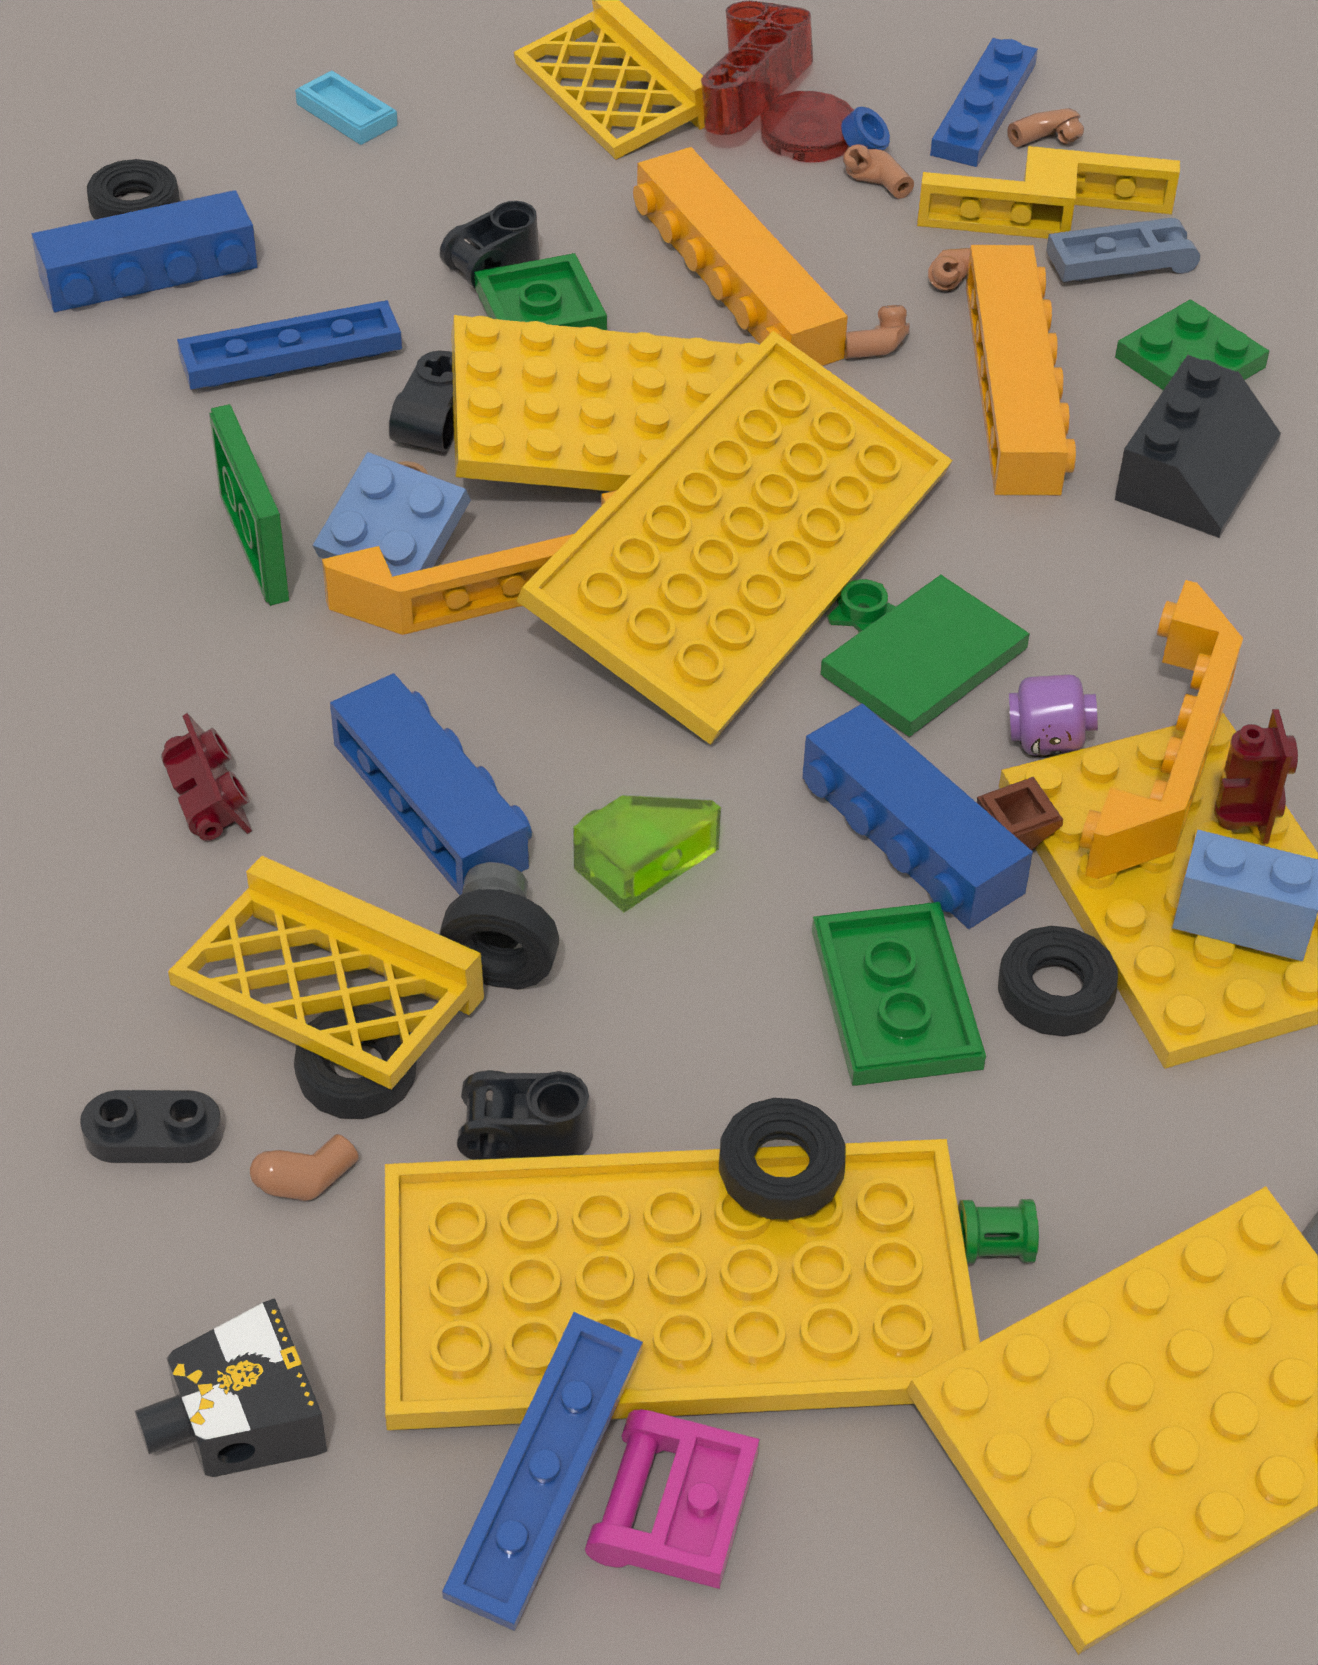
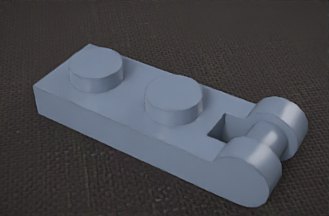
M1176 218L1053 233L1048 235L1046 252L1063 282L1073 280L1084 281L1089 278L1117 274H1134L1139 271L1171 267L1176 273L1184 274L1193 270L1200 261V253L1194 243L1187 239V231L1180 220Z

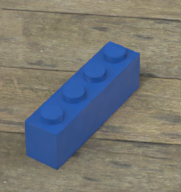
M236 190L31 233L39 277L54 313L258 268L253 224Z
M392 673L330 702L335 747L459 895L462 894L466 874L478 864L488 862L503 863L516 868L520 872L529 869L528 840L532 838V829L525 813L517 805L510 806L498 793L490 773L483 766L476 767L464 754L456 734L449 728L443 730L431 716L429 707L419 692H410L395 673Z
M863 703L806 735L802 778L812 793L820 798H825L846 818L848 824L855 832L869 838L887 855L891 864L898 871L907 873L930 894L934 902H940L944 912H950L966 928L971 929L1026 894L1033 851Z

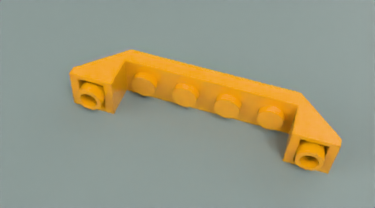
M616 491L601 494V506ZM574 534L393 577L379 546L322 559L326 603L331 611L401 635L520 607L522 605L517 602V598L522 587Z
M1185 580L1178 602L1166 601L1157 630V636L1167 638L1162 663L1194 671L1190 688L1199 691L1197 696L1185 694L1176 724V730L1185 732L1183 738L1170 737L1161 767L1162 773L1170 775L1168 782L1156 779L1150 798L1110 788L1102 811L1089 810L1079 845L1080 847L1090 849L1085 876L1099 879L1176 852L1233 682L1243 642V637L1196 582Z

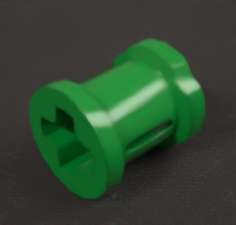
M1020 1199L1017 1206L976 1207L973 1200L959 1201L958 1211L967 1264H974L978 1256H1019L1022 1263H1035L1039 1247V1224L1036 1205L1033 1199Z

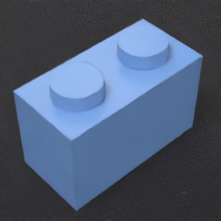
M1197 830L1172 928L1303 961L1318 913V859Z

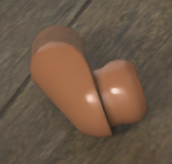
M1071 108L1035 113L1012 122L1008 126L1007 134L1010 142L1015 147H1020L1055 132L1058 133L1061 143L1069 144L1083 135L1084 127L1078 120L1081 117L1080 114Z
M861 144L853 145L846 150L843 157L846 171L857 181L883 184L894 197L899 199L905 198L912 191L914 180L889 153L878 149H867L866 146Z
M970 248L943 250L928 269L930 283L939 290L948 291L954 289L967 275Z
M902 305L882 306L878 311L880 325H876L871 330L846 332L844 358L881 356L893 352L909 333L910 323H906L907 311Z
M335 1134L312 1155L284 1150L264 1151L258 1154L251 1163L250 1177L256 1187L261 1188L264 1193L303 1201L317 1198L359 1160V1155L348 1139L342 1135Z

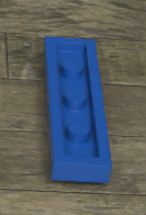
M992 38L934 134L931 142L930 156L977 167L1036 65L1038 48L1022 45L1013 39L1000 40Z
M388 300L177 339L179 357L191 390L203 387H216L224 383L260 376L268 377L277 373L312 366L320 367L329 363L364 356L372 357L381 353L402 349L401 331Z
M573 1312L442 1590L443 1599L515 1631L642 1352V1341Z

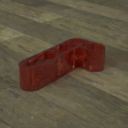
M749 0L733 3L726 8L728 53L701 78L704 126L708 132L717 135L741 132L812 64L811 14L808 10L800 7Z

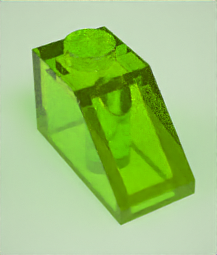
M622 795L603 808L590 811L578 824L573 826L574 869L625 913L719 850L721 807L713 800Z

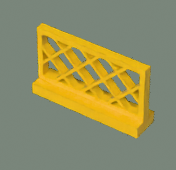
M592 0L594 11L513 52L515 63L615 160L688 121H691L699 130L716 122L711 82L620 0ZM592 31L598 36L597 42H575L576 39ZM545 55L558 56L556 63H540L535 60ZM570 56L591 57L589 64H567ZM602 57L623 59L622 66L600 65ZM562 78L584 79L581 87L560 85ZM594 80H617L614 88L592 87ZM627 81L649 83L648 89H625ZM587 102L609 103L607 111L585 109ZM620 103L642 104L640 112L618 111ZM653 105L675 107V109L667 113H651ZM612 126L635 127L633 131L617 139L610 133Z
M261 856L246 871L249 888L168 971L170 985L391 1090L458 1011L470 1015L484 999L481 953L265 856ZM252 915L277 927V931L238 938L237 933L240 927ZM312 943L331 953V956L293 963L289 948ZM282 950L284 965L245 972L242 956ZM235 958L238 972L215 978H208L198 973L206 963ZM367 968L384 976L386 979L384 982L347 988L344 972ZM336 974L339 990L300 997L297 981ZM289 983L292 999L263 1004L252 999L249 990ZM423 994L438 1001L432 1009L403 1014L400 998ZM391 999L395 1016L361 1023L355 1022L352 1007ZM344 1009L347 1025L318 1030L307 1025L304 1016ZM400 1035L402 1044L387 1062L362 1050L360 1042Z

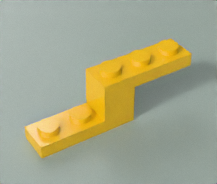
M1028 146L1023 181L923 172L917 226L1048 239L1049 234L1071 231L1074 205L1172 214L1180 174V160Z

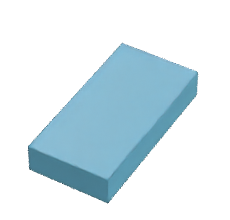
M332 70L295 89L297 105L360 145L398 125L397 111Z

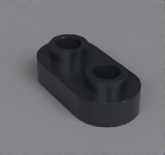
M192 1090L108 1091L93 1098L85 1106L80 1118V1126L87 1150L95 1158L108 1163H193L210 1156L218 1148L223 1137V1127L218 1105L210 1096ZM114 1118H122L118 1121H109ZM178 1118H193L185 1122L176 1121Z

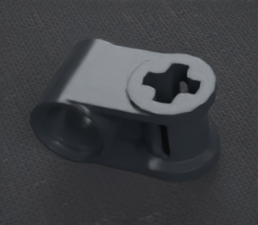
M517 200L507 201L466 224L456 226L448 232L442 241L439 253L441 261L450 269H460L466 274L468 283L475 288V272L539 260L538 227L535 208L526 202Z
M432 351L421 356L417 361L416 367L403 391L397 395L392 406L389 420V436L392 441L441 452L449 450L454 439L452 352Z
M487 1070L471 1074L463 1081L461 1098L467 1106L466 1123L458 1131L457 1147L465 1157L471 1160L573 1156L583 1155L589 1149L593 1138L589 1093L586 1084L576 1075L562 1071L550 1073H505ZM487 1091L493 1092L492 1101L487 1100ZM488 1133L494 1134V1142H488Z

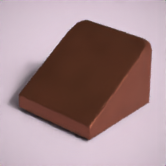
M1034 777L977 797V803L1030 850L1063 826V818Z

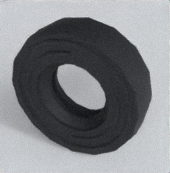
M122 160L106 165L94 173L87 184L89 210L95 220L180 202L175 175L168 167L150 160ZM140 191L150 193L149 196L138 200L116 198L127 192Z
M478 889L461 894L446 909L439 933L443 937L481 953L483 984L516 990L537 985L549 975L559 946V933L555 921L541 906L526 897L504 890ZM495 931L518 941L522 947L516 949L497 947L482 940L476 932Z
M1053 925L1030 929L1012 941L1001 959L998 991L1005 1009L1020 1024L1041 1034L1065 1037L1085 1033L1103 1022L1116 999L1118 969L1110 951L1095 937L1075 928ZM1043 966H1063L1075 971L1080 976L1083 987L1074 995H1051L1037 987L1032 976L1037 969Z
M364 1004L352 1007L356 1023L395 1016L394 1013L374 1005ZM344 1009L323 1012L307 1025L318 1030L345 1026L347 1022ZM400 1035L360 1042L361 1045L375 1048L381 1054L382 1060L386 1062L402 1044ZM296 1045L294 1069L304 1097L319 1111L338 1118L365 1119L387 1112L405 1098L416 1077L417 1061L392 1090L364 1076L360 1078H345L331 1069L330 1060Z
M773 1097L751 1103L732 1117L720 1139L719 1173L728 1194L745 1210L767 1219L793 1220L812 1215L832 1201L844 1179L846 1146L837 1124L820 1108L798 1099ZM790 1140L799 1144L807 1152L810 1162L806 1169L798 1175L775 1177L765 1173L758 1166L754 1155L758 1148L768 1141Z

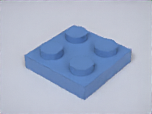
M367 452L312 546L318 557L323 559L379 546L392 577L431 568L436 563L471 499L465 488Z

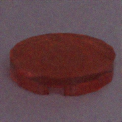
M793 91L779 95L765 104L760 114L761 139L771 151L781 155V149L793 153L794 160L801 162H823L844 154L849 147L842 134L841 124L843 119L854 109L846 101L832 94L818 91Z

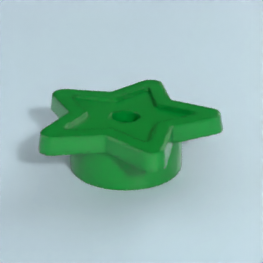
M858 579L849 582L842 589L841 595L836 599L838 606L827 617L830 625L853 626L860 633L896 606L888 602V593L882 583L868 579Z

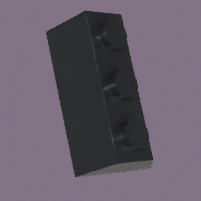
M1187 355L1124 448L1115 500L1220 538L1279 443L1281 432L1239 372L1219 366L1210 360H1201Z

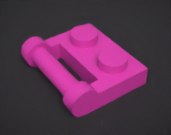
M633 1410L628 1414L621 1435L622 1440L626 1443V1447L602 1521L592 1525L585 1546V1552L592 1560L605 1566L616 1568L632 1565L720 1589L757 1460L760 1439L649 1410ZM662 1451L675 1453L652 1532L647 1533L632 1529L654 1455Z

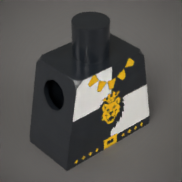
M275 1298L255 1306L172 1350L166 1359L175 1396L135 1410L137 1423L148 1454L191 1439L202 1470L206 1476L218 1477L313 1457L327 1452L322 1412Z

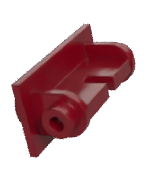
M1272 709L1268 728L1248 724L1233 734L1224 768L1226 778L1221 780L1214 806V815L1223 828L1238 830L1241 827L1257 826L1262 844L1269 843L1275 818H1280L1284 815L1286 805L1284 785L1287 775L1294 774L1298 764L1296 739L1293 735H1286L1279 709Z
M188 713L184 714L182 717L189 733L167 740L161 759L174 790L181 795L178 797V801L190 832L199 836L202 840H213L222 834L224 827L235 821L249 834L252 832V828L243 806L250 803V800L239 779L232 771H228L225 763L232 760L229 749L214 728L204 732Z

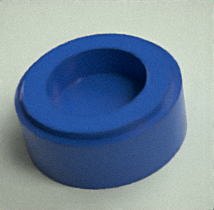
M863 106L857 107L842 121V134L849 147L861 144L866 146L867 149L885 150L889 146L890 134L888 127L874 110Z

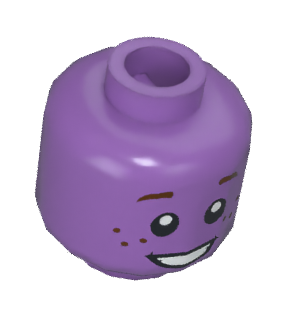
M1075 675L1027 677L1021 681L1018 693H1009L1011 741H1021L1024 751L1030 755L1065 754L1080 750L1085 744L1086 731H1098L1096 694H1084L1082 683Z

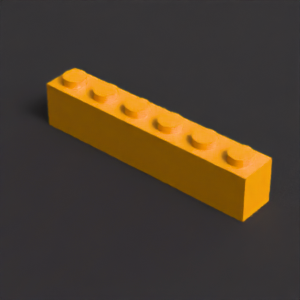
M692 147L637 163V185L633 189V198L639 213L643 216L646 215L657 227L663 240L666 243L672 244L684 258L687 267L691 271H695L709 286L714 298L721 300L732 312L742 329H747L759 344L774 331L822 366L844 359L848 316Z
M971 245L966 295L994 495H1061L1065 473H1073L1075 468V440L1066 439L1070 419L1068 403H1060L1063 394L1062 367H1054L1057 360L1056 333H1048L1052 319L1051 300L1043 299L1046 290L1045 267H1037L1034 245Z

